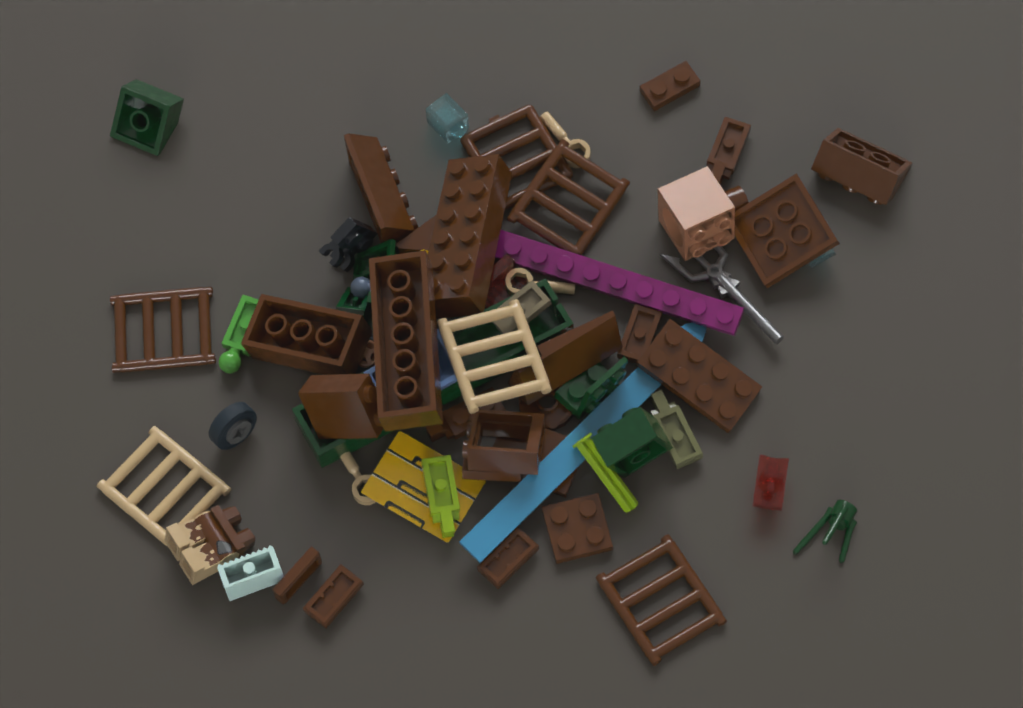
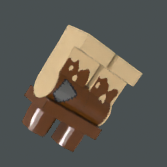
M219 505L211 508L210 511L203 512L180 525L175 523L166 527L164 541L176 560H180L179 565L192 585L218 572L217 567L219 564L229 563L230 560L234 561L235 558L240 559L245 551L254 546L255 536L249 528L238 533L233 529L242 520L235 506L221 510Z

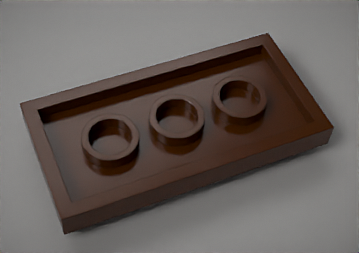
M671 319L668 320L636 363L638 368L727 433L732 430L762 388L760 384Z

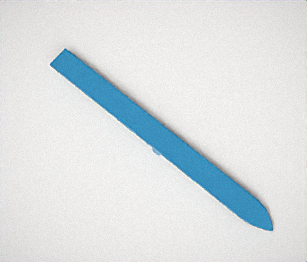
M693 322L681 326L698 340L703 341L707 327ZM640 368L635 369L540 462L538 475L528 474L459 543L481 563L586 460L577 447H572L573 444L590 432L592 433V436H590L592 438L598 434L599 428L609 423L614 424L622 419L623 413L629 409L639 408L661 384Z

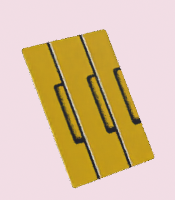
M399 431L361 493L449 543L452 537L442 538L440 522L433 523L430 516L421 459L443 455ZM452 461L460 505L459 520H453L456 532L486 480L462 479V466Z

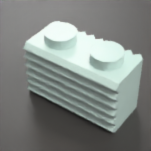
M270 545L268 549L265 547L262 551L258 549L257 553L246 554L245 557L235 558L234 561L224 562L223 565L219 564L217 567L230 601L278 584L284 577L275 550Z

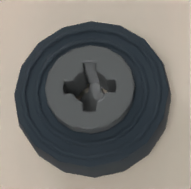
M236 402L229 405L213 420L208 432L210 440L221 450L236 447L254 429L257 414L245 402Z

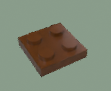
M599 493L542 506L556 564L613 550Z

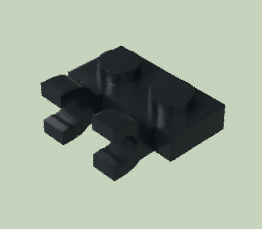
M349 217L330 237L332 241L329 244H325L319 252L324 256L329 255L332 258L329 263L336 268L339 267L345 256V262L340 267L343 271L349 272L355 263L354 254L367 250L378 233L371 226Z

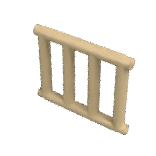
M518 299L510 301L509 306L448 321L447 318L437 321L465 405L470 414L478 412V407L541 391L542 394L552 391L537 346ZM512 316L518 329L516 331L457 346L452 333ZM523 342L527 355L466 371L461 358L512 343ZM531 366L536 380L477 396L474 395L470 383Z
M153 426L149 430L150 436L106 481L102 479L96 487L167 546L164 541L166 530L157 522L200 477L213 488L178 525L206 512L221 495H228L231 488L162 430ZM158 443L161 444L170 454L126 498L116 487ZM179 460L183 462L191 471L149 515L145 514L136 505Z

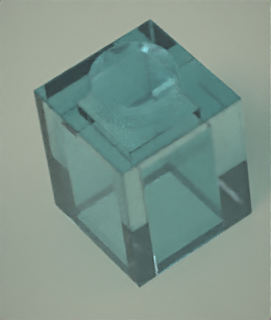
M445 93L426 108L427 122L447 143H450L455 138H461L469 128L468 114L448 93Z

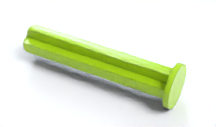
M588 433L573 444L572 447L578 448L623 511L626 513L637 507L638 501L620 476L606 466L590 437L592 433Z

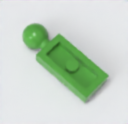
M242 295L221 343L223 348L229 350L224 352L219 358V367L225 373L231 374L239 370L241 367L240 354L249 356L241 342L259 299Z

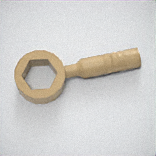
M548 111L540 116L542 122L558 141L564 139L570 144L569 148H580L585 152L584 157L590 160L591 151L588 143L581 139L570 141L567 133ZM565 158L570 167L580 168L579 166L575 165L574 163Z
M514 268L507 274L505 289L511 296L520 290L512 288L511 280L515 276L525 278L527 284L533 280L531 273L526 269ZM548 281L555 293L574 295L575 284Z
M350 452L342 454L340 456L348 472L355 477L352 484L354 499L361 505L374 504L376 501L369 497L360 496L358 492L360 486L363 483H367L371 475H361L359 466Z

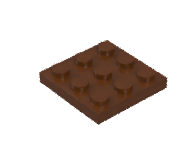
M797 173L735 211V236L766 288L771 287L840 244Z

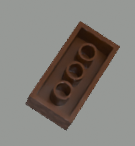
M261 294L241 345L253 359L324 375L356 374L373 330L364 317L359 314Z

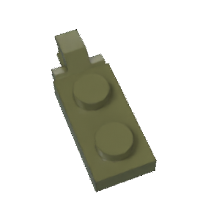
M662 390L651 394V401L655 410L651 411V415L658 420L673 446L668 453L676 469L702 459L703 452L679 405H676L675 402L668 404Z

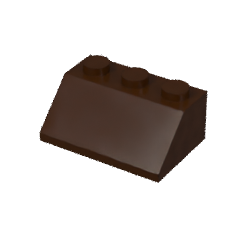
M837 128L823 139L811 170L817 172V175L824 180H834L843 184L842 187L849 192H859L868 196L867 199L874 204L887 205L894 198L911 168L912 162Z

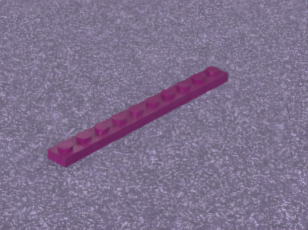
M500 230L495 255L497 260L573 283L623 301L651 308L732 336L736 335L744 313V307Z

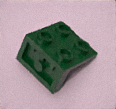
M623 357L609 370L599 362L566 382L556 391L554 397L579 420L586 413L590 414L601 404L600 400L605 396L608 397L619 386L618 383L627 373L624 369L629 360Z

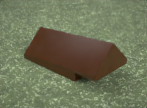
M613 310L537 346L552 391L623 348ZM528 366L515 370L508 381L509 386L536 380L532 367ZM538 391L519 397L527 405H530L546 394Z

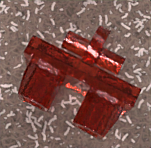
M760 455L753 507L782 511L788 458H772Z

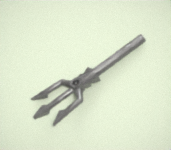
M722 246L714 248L720 255L715 264H710L703 256L695 258L707 270L692 275L679 263V258L660 254L666 262L691 283L708 280L712 283L714 290L718 289L721 299L729 296L738 306L744 307V312L776 345L784 339V336L737 289L740 286V281L731 278L730 273L722 271L728 257L727 252Z

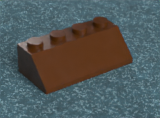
M345 134L343 136L348 161L375 230L378 233L379 240L383 243L393 239L398 243L416 230L418 225L414 215L409 216L406 208H409V203L405 192L399 193L397 185L400 184L395 168L390 170L387 163L391 161L387 147H381L377 137Z

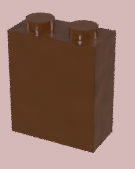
M369 373L311 375L298 392L319 439L378 438L384 429L378 419L376 386Z

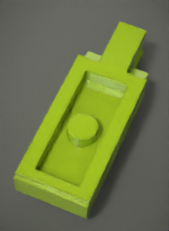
M451 456L421 459L430 516L433 523L440 522L442 538L454 537L455 527L453 520H459L460 505Z

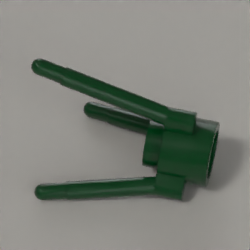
M837 500L833 508L828 507L824 516L799 542L793 553L795 555L798 554L829 520L831 526L825 534L822 544H828L836 529L843 531L846 528L839 562L843 563L852 532L857 524V521L854 519L857 508L848 501Z

